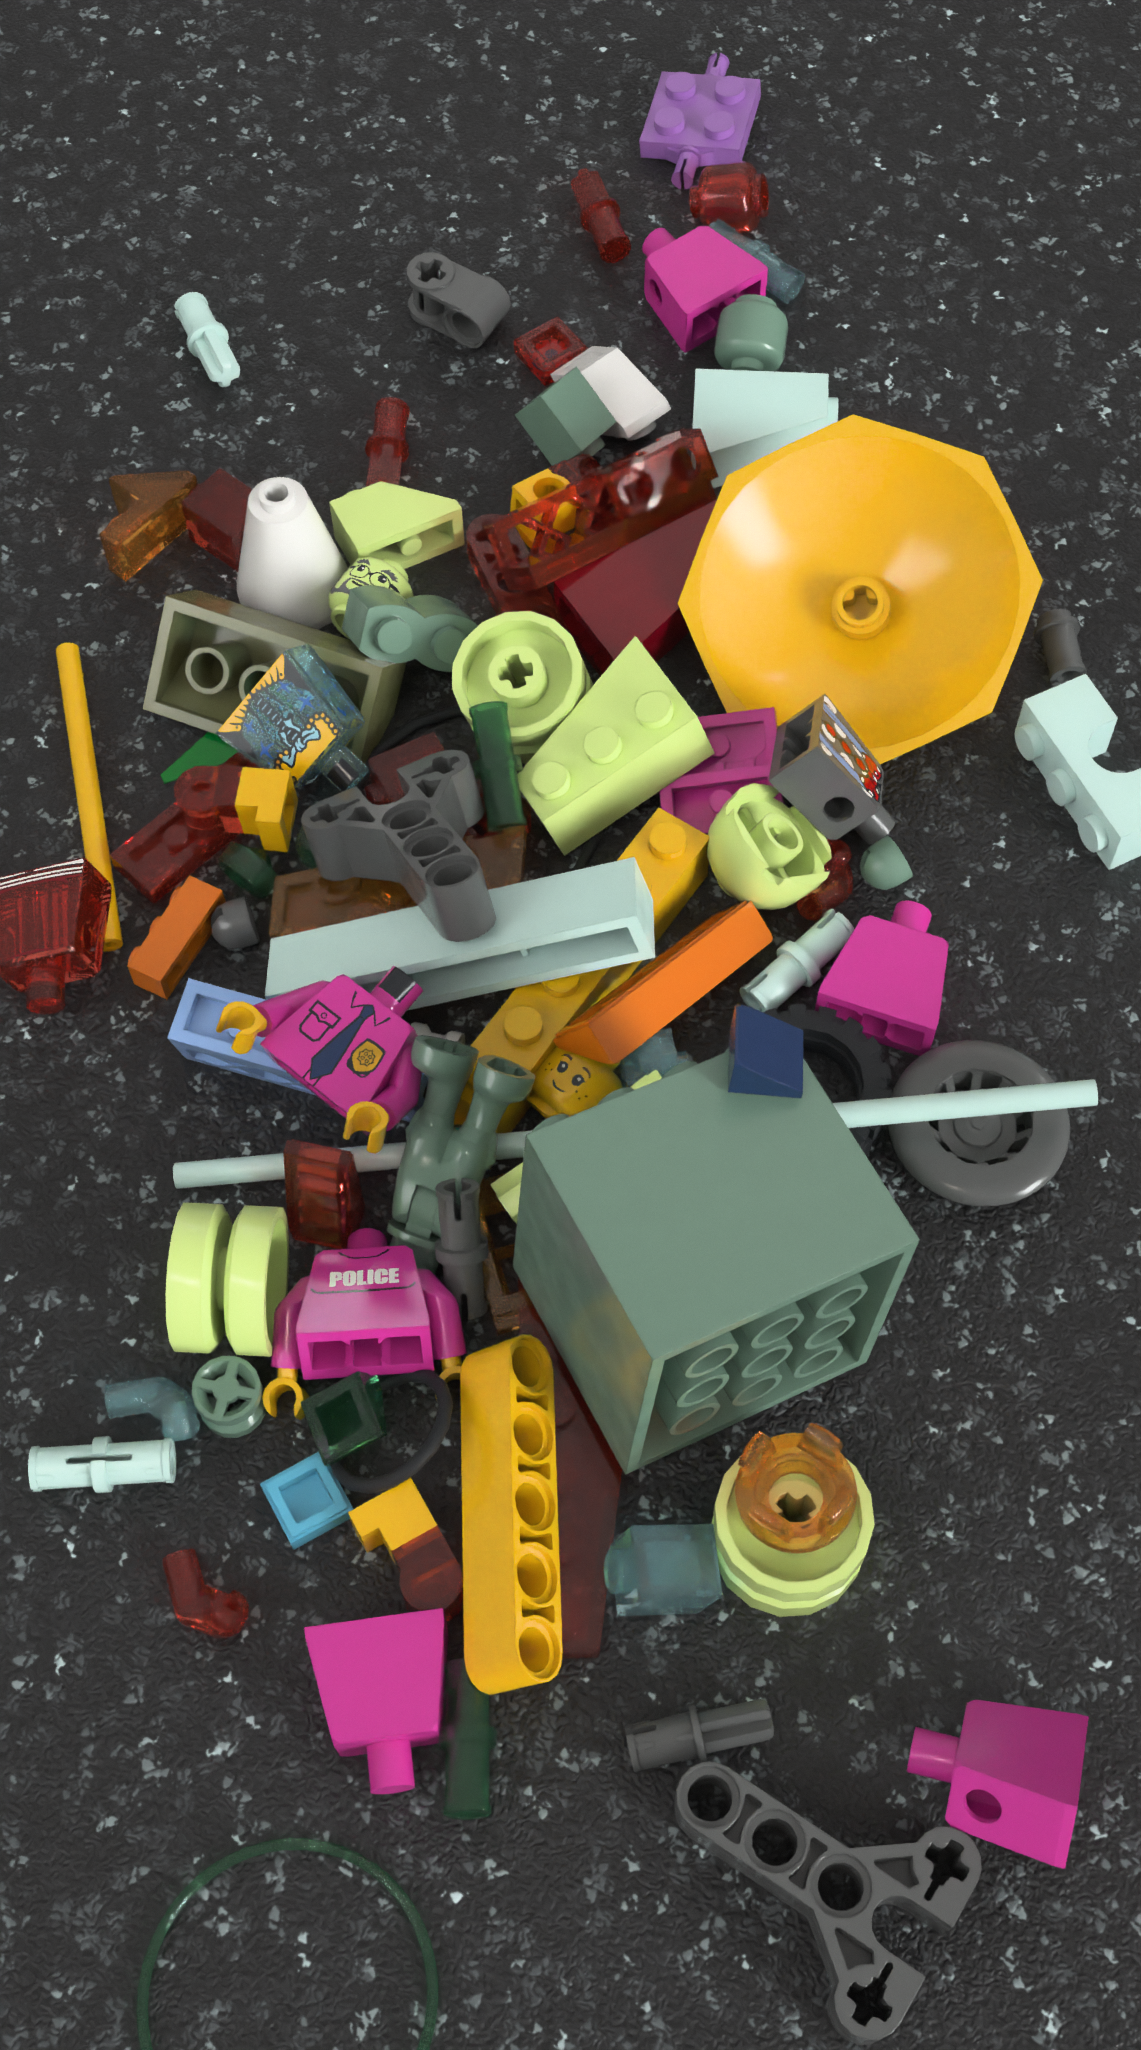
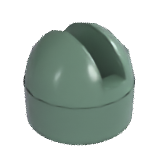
M888 835L873 843L862 854L859 864L861 875L874 888L888 890L901 885L913 877L907 860L896 843Z

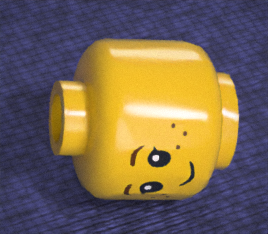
M555 1046L535 1072V1081L531 1090L533 1093L527 1098V1101L545 1119L558 1114H567L570 1117L592 1108L606 1095L622 1088L620 1079L613 1072L620 1062L612 1065L605 1064Z

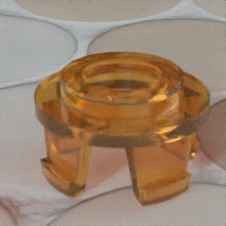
M810 1423L803 1434L787 1433L770 1438L760 1431L747 1443L738 1463L740 1469L736 1478L735 1498L741 1520L755 1538L779 1551L807 1553L831 1544L846 1530L855 1512L857 1486L852 1468L840 1452L843 1444L838 1437L826 1428ZM790 1473L803 1474L811 1477L819 1485L823 1494V1503L820 1511L812 1519L804 1522H788V1520L772 1510L769 1503V1492L773 1484L780 1477Z

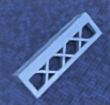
M188 978L167 1037L186 1059L315 1095L272 1061L260 1045L265 1037L256 1036L252 1049L246 1054H238L231 1047L236 1034L241 1030L228 1028L221 1033L216 1031L223 1008L227 1004L235 1001H244L255 1005L265 1001V999ZM422 1073L418 1103L402 1119L404 1121L410 1122L416 1111L423 1106V1093L428 1081L424 1073Z

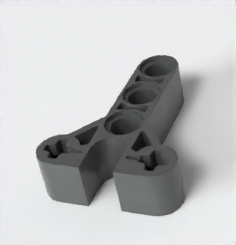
M444 750L396 769L404 793V797L396 802L385 805L372 804L355 786L319 801L303 813L301 817L302 826L319 874L324 879L339 881L352 877L400 882L438 933L449 941H469L482 936L494 926L496 915L479 859L462 840L467 829L476 824L485 812L470 759L465 752L460 750Z
M702 1762L690 1767L681 1777L676 1790L674 1801L675 1817L679 1827L688 1837L808 1918L832 1986L827 2003L828 2016L834 2029L845 2040L857 2045L873 2044L892 2034L902 2022L926 1976L886 1950L876 1940L872 1931L874 1910L881 1905H895L906 1910L941 1935L947 1933L954 1927L981 1874V1855L975 1842L963 1831L953 1827H936L926 1832L916 1843L848 1848L729 1767L717 1762ZM702 1784L714 1785L726 1794L729 1801V1812L717 1821L699 1819L688 1805V1794ZM764 1827H775L782 1830L792 1843V1859L781 1866H771L762 1862L756 1856L752 1847V1836ZM942 1850L946 1851L954 1858L951 1862L950 1870L959 1879L950 1877L942 1885L936 1887L925 1899L924 1895L933 1881L930 1876L934 1868L932 1862L925 1855L935 1858ZM829 1870H839L846 1873L854 1881L857 1888L858 1899L855 1907L847 1911H837L828 1907L822 1901L818 1892L820 1875ZM882 1970H884L885 1974L876 1989L879 1994L875 2001V2006L884 2013L881 2020L880 2018L872 2017L860 2025L852 2018L856 2004L847 1996L848 1990L859 1993L877 1980Z

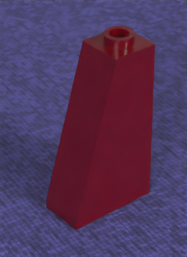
M717 500L554 581L555 618L573 636L576 646L600 677L634 636L639 639L657 663L690 632L679 608L678 601Z

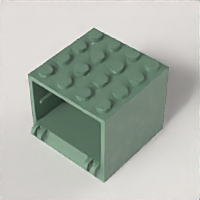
M728 1048L723 1054L699 1064L695 1061L678 1064L665 1073L660 1080L634 1090L631 1087L617 1089L606 1095L596 1106L570 1117L567 1114L551 1116L539 1123L531 1133L526 1134L513 1268L625 1475L866 1363L920 1239L804 1058L802 1098L728 1092Z

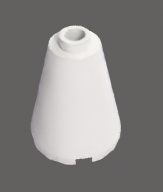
M286 477L266 479L257 484L248 497L237 577V594L240 604L317 630L332 623L330 618L329 592L348 569L347 564L305 488L299 482Z

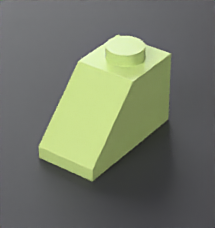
M380 481L365 488L350 491L342 497L329 501L334 536L350 565L360 557H375L378 559H391L401 565L403 569H406L465 545L462 508L455 499Z

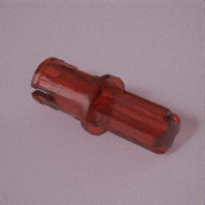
M587 168L580 169L578 176L571 180V188L581 209L580 222L585 230L591 232L598 247L600 258L608 263L618 262L625 258L631 250L629 237L625 234L619 220L620 207L615 199L609 197L597 171L589 172Z
M386 397L376 403L373 434L367 439L365 444V451L369 457L365 487L380 481L395 485L400 484L402 463L409 456V445L405 438L407 421L410 414L409 406L401 399Z

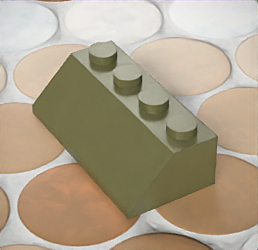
M191 590L165 597L143 709L220 735L217 731L283 652L298 672L307 665V645L336 686L327 681L318 683L314 688L320 697L318 700L310 702L315 710L306 705L305 712L310 711L311 716H313L314 712L324 711L326 714L329 713L328 716L335 722L339 731L344 730L342 727L345 728L346 726L356 725L358 727L357 733L323 771L329 773L333 766L343 758L359 774L372 750L379 744L394 716L407 662L393 663L372 659L362 653L351 640L199 590ZM307 669L305 670L309 676L304 672L300 674L304 681L312 686L315 684L312 678L317 681L320 680ZM286 679V680L281 681V682H282L283 684H287V683H289L290 681ZM280 683L268 687L267 691L274 696V688L279 689L281 687ZM293 683L289 685L292 688L295 687L297 691L300 689V694H306L301 690V688H297ZM319 689L323 690L324 692H326L328 689H331L328 695L332 698L333 701L327 698L321 701L322 694L319 691ZM264 690L260 693L258 692L257 696H263L264 702L272 703L269 701L271 697ZM283 692L287 705L291 707L297 698ZM252 700L249 708L261 719L265 712H260V707H255V701ZM275 702L273 705L284 716L285 711L279 708L280 704L278 702ZM339 706L343 708L345 711L351 708V710L348 712L351 721L347 719L345 716L339 719L340 715L342 714L341 710L339 709ZM250 711L247 713L245 723L249 724L252 720V723L259 722ZM297 716V725L300 726V724H302L301 727L302 729H304L305 726L303 722ZM263 720L267 728L274 734L272 726L277 729L274 725L275 722L267 723ZM242 725L243 737L252 747L262 750L261 741L264 747L270 744L251 730L247 733V727ZM277 731L275 735L276 742L283 748H287L280 742L281 738ZM271 746L268 752L277 755L278 749ZM320 756L317 757V759L313 762L314 764H311L310 767L319 769L318 764L320 763Z

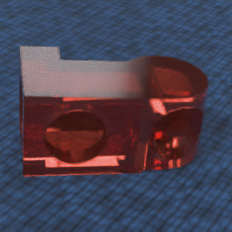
M701 428L673 430L657 438V442L635 452L634 456L619 461L600 473L617 517H628L644 512L719 477ZM686 448L691 450V452L694 454L696 460L695 469L692 465L691 459Z

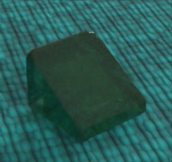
M357 1371L300 1402L324 1466H331L387 1436L382 1388L376 1375L371 1376L368 1373Z

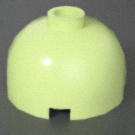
M752 783L740 788L716 815L708 832L707 858L719 886L727 895L740 902L745 900L747 902L752 901L757 909L775 910L786 908L812 893L827 879L829 872L824 871V865L832 858L831 848L826 837L794 806L789 809L785 804L774 799L779 793L775 787Z

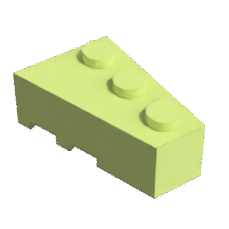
M634 636L513 780L565 856L712 756L715 752L696 714L639 639Z

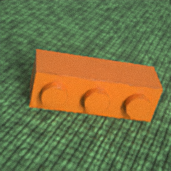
M189 875L182 887L178 886L173 891L169 905L162 916H157L153 920L148 936L141 946L133 949L129 956L127 967L135 985L166 1000L169 998L212 934L211 915L218 906L226 902L221 889Z

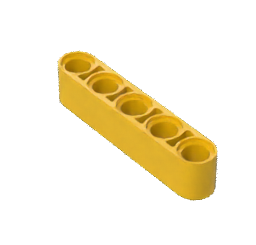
M525 1334L471 1353L466 1356L462 1363L460 1373L464 1661L466 1672L473 1685L479 1691L488 1695L549 1682L557 1676L562 1664L553 1366L550 1355L541 1341L532 1335Z

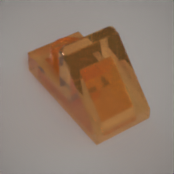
M188 470L115 475L109 478L116 508L120 515L114 517L99 536L110 571L125 582L204 514L197 478Z

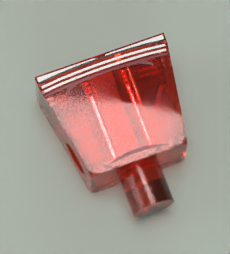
M85 857L0 877V977L16 991L26 992V1007L33 1013L54 1014L62 1011L65 1008V983L94 977L101 970L112 887L111 883Z

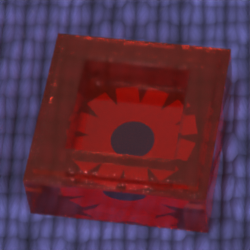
M558 316L514 339L515 355L544 386L554 382L550 375L552 372L588 349Z

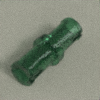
M503 701L480 703L469 708L478 758L472 764L475 778L481 779L488 819L487 829L491 832L514 830L527 824L523 813L517 774L523 770L520 755L514 754L507 713L508 704Z
M464 1658L454 1659L445 1664L446 1726L440 1728L438 1747L446 1751L445 1807H443V1816L460 1820L481 1819L489 1817V1814H491V1805L489 1804V1750L494 1749L497 1745V1729L489 1726V1695L479 1691L473 1685L466 1672Z

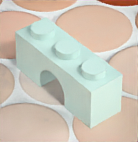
M1084 674L1025 699L1014 735L1016 745L1022 756L1028 761L1032 760L1046 779L1048 792L1054 802L1059 806H1064L1078 825V832L1083 844L1089 851L1097 852L1108 870L1141 856V768L1128 773H1116L1102 768L1092 759L1106 752L1118 717L1089 677Z

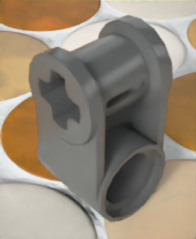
M427 252L416 255L407 266V281L411 288H413V293L408 300L409 314L412 319L420 325L430 327L453 338L464 347L471 349L480 347L510 310V296L498 281L459 265L442 254Z

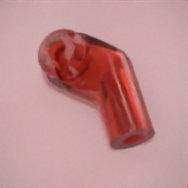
M839 839L827 840L832 856L824 865V871L829 872L827 879L815 890L797 901L798 911L808 920H817L824 916L827 910L834 909L845 902L853 890V874L848 864L852 857L851 849L845 842Z
M195 1549L176 1551L162 1559L175 1615L182 1625L213 1638H227L241 1631L249 1615V1603L246 1597L234 1589L229 1594L205 1585Z

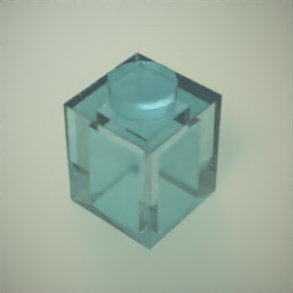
M714 1524L632 1525L611 1543L610 1549L605 1556L604 1578L609 1593L615 1594L617 1616L698 1614L722 1597Z

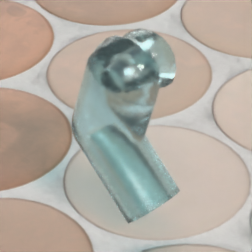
M153 1377L105 1385V1402L109 1418L150 1413L156 1419L162 1420L163 1436L165 1438L172 1437L174 1441L192 1438L199 1431V1421L196 1417L198 1411L191 1393L169 1378Z

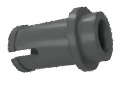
M1053 609L1043 613L1037 619V626L1033 631L1035 641L1043 647L1049 670V680L1054 687L1081 675H1087L1077 635L1080 632V623L1066 609Z

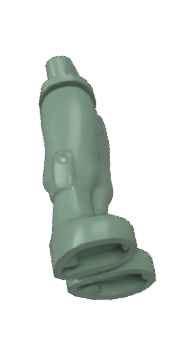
M419 1035L415 1037L411 1049V1061L428 1078L426 1096L423 1106L416 1111L405 1129L407 1142L393 1193L392 1219L389 1220L386 1229L388 1233L393 1235L390 1246L405 1245L413 1250L417 1268L430 1270L435 1275L439 1265L435 1258V1242L441 1237L438 1198L435 1187L442 1181L455 1178L456 1203L461 1205L462 1178L473 1179L479 1185L481 1184L485 1172L496 1161L495 1155L498 1146L496 1129L509 1104L527 1099L532 1090L535 1075L528 1069L495 1055L480 1057L474 1071V1093L467 1118L462 1126L456 1130L454 1127V1114L463 1090L474 1069L479 1051L472 1046L456 1041Z

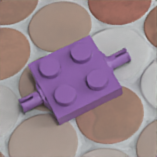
M717 53L709 57L708 66L703 75L690 74L688 72L662 71L639 140L641 158L664 159L676 164L671 181L678 189L682 188L683 180L684 190L692 186L696 169L699 166L712 164L740 166L761 98L760 79L725 76L730 62L727 56L720 53L718 62Z

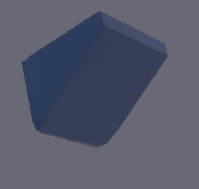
M736 1004L729 1037L728 1092L802 1098L803 1030L750 1006Z

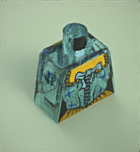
M309 644L285 650L216 732L224 742L259 767L264 769L290 770L295 790L313 783L323 774L340 792L355 787L369 771V768L347 747L349 742L364 726V717Z

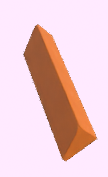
M745 900L715 913L555 1034L556 1037L553 1041L558 1048L605 1064L619 1063L770 944L773 940L772 933L752 901L747 902Z

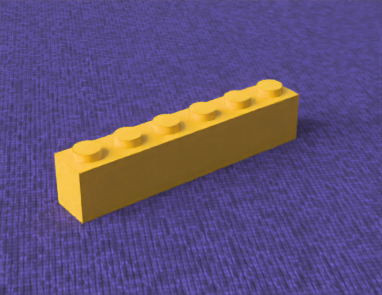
M659 807L617 859L618 861L635 857L653 898L655 943L708 876L709 865L707 858L709 836ZM642 961L516 987L471 1044L472 1047L478 1049L479 1054L454 1114V1124L461 1127L464 1121H466L474 1093V1071L480 1057L485 1055L502 1057L535 1074L556 1046L553 1041L556 1037L555 1034L629 979ZM527 1099L509 1104L498 1124L496 1133L512 1132L531 1107Z

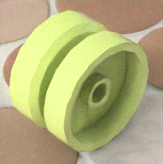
M532 611L504 612L482 622L463 640L452 667L453 693L462 714L470 723L477 738L494 755L518 764L529 762L593 686L573 636L555 619Z
M182 1204L177 1213L171 1235L165 1293L167 1331L169 1342L174 1352H214L226 1332L228 1341L236 1355L272 1356L274 1312L278 1304L288 1294L289 1233L284 1207L245 1205L232 1227L229 1214L223 1204Z
M804 1437L769 1439L743 1452L724 1474L715 1501L710 1529L713 1560L726 1586L750 1607L779 1617L811 1615L837 1602L856 1579L867 1553L875 1525L871 1493L855 1465L833 1447ZM786 1522L795 1524L787 1527L785 1530L779 1526Z

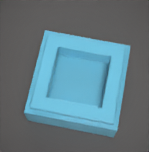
M322 1450L260 1483L293 1550L350 1519L348 1512L353 1510V1507L339 1481L333 1476L332 1468Z

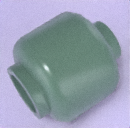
M747 294L737 298L735 302H732L722 310L718 319L714 355L718 364L725 370L777 371L785 356L788 333L786 315L777 307L772 299L766 296Z

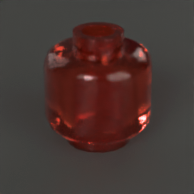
M748 161L711 164L705 167L701 172L698 185L691 186L689 204L692 217L694 219L700 218L703 226H709L721 235L752 232L758 226L760 218L766 217L769 211V189L765 174L757 173L756 168Z

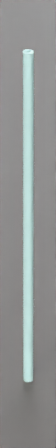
M1095 1079L837 1102L833 1103L847 1127L856 1128L1097 1106L1098 1090ZM533 1130L497 1133L496 1160L524 1158L526 1134L531 1133ZM406 1142L383 1144L381 1151L376 1154L368 1152L366 1145L174 1163L173 1179L176 1189L399 1169Z

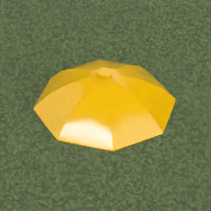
M852 414L726 476L701 538L678 605L704 666L727 713L774 707L777 715V725L780 726L823 694H826L879 764H883L992 713L1018 650L1043 580L984 456Z

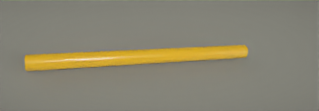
M63 643L57 646L56 657L90 891L109 887V892L91 893V896L109 894V897L91 899V901L108 899V901L92 903L108 902L107 905L92 906L94 920L101 909L106 911L104 916L101 914V921L96 930L98 948L102 951H115L123 946L80 652L76 644Z

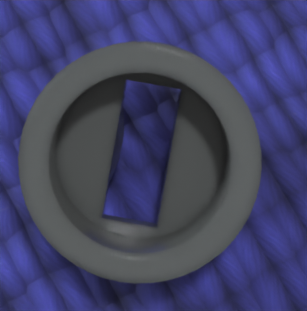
M246 896L221 904L211 915L212 936L221 946L230 949H242L260 943L254 916Z

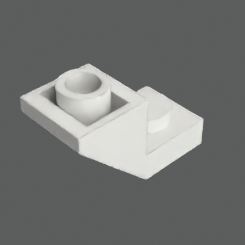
M591 346L550 374L553 381L556 382L577 366L617 421L603 435L626 438L628 441L639 439L653 431L656 427L655 420L671 410L667 399L617 347Z

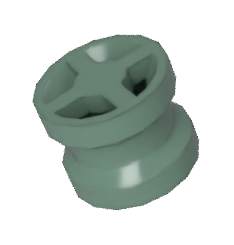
M220 1356L209 1360L198 1370L192 1382L191 1395L204 1424L213 1433L224 1438H239L257 1428L267 1412L262 1400L263 1385L256 1369L247 1360L237 1356ZM238 1399L245 1400L244 1403L239 1402L236 1406L231 1407L230 1411H227L229 1404L236 1402Z

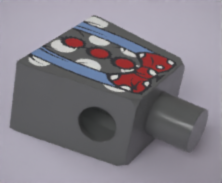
M823 694L777 727L768 781L827 839L837 840L854 829L868 845H872L885 837L893 829L895 819L881 805L884 771L826 694Z

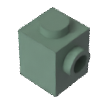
M577 366L546 388L515 414L518 421L554 469L573 457L579 465L587 461L606 445L600 436L617 422Z

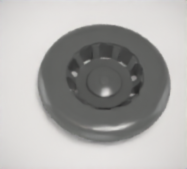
M962 1040L935 1047L914 1060L900 1075L891 1093V1098L955 1092V1089L966 1087L969 1091L980 1090V1087L991 1089L1055 1082L1037 1062L1014 1048L991 1041ZM1067 1108L888 1125L890 1139L898 1158L917 1181L946 1199L973 1206L1005 1205L1024 1199L1037 1192L1059 1170L1067 1153L1070 1140V1120ZM929 1123L934 1124L936 1126V1129L934 1127H931ZM1024 1124L1025 1130L1017 1133L1016 1126ZM1011 1149H1015V1150L1020 1151L1019 1153H1016V1152L1009 1153V1151H1010Z

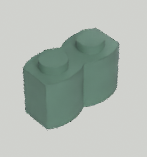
M364 585L350 589L342 630L362 653L372 659L393 663H403L417 659L421 664L431 669L452 672L453 662L463 640L478 625L455 603L446 598L435 595H417L405 599L401 594L392 589L376 585Z

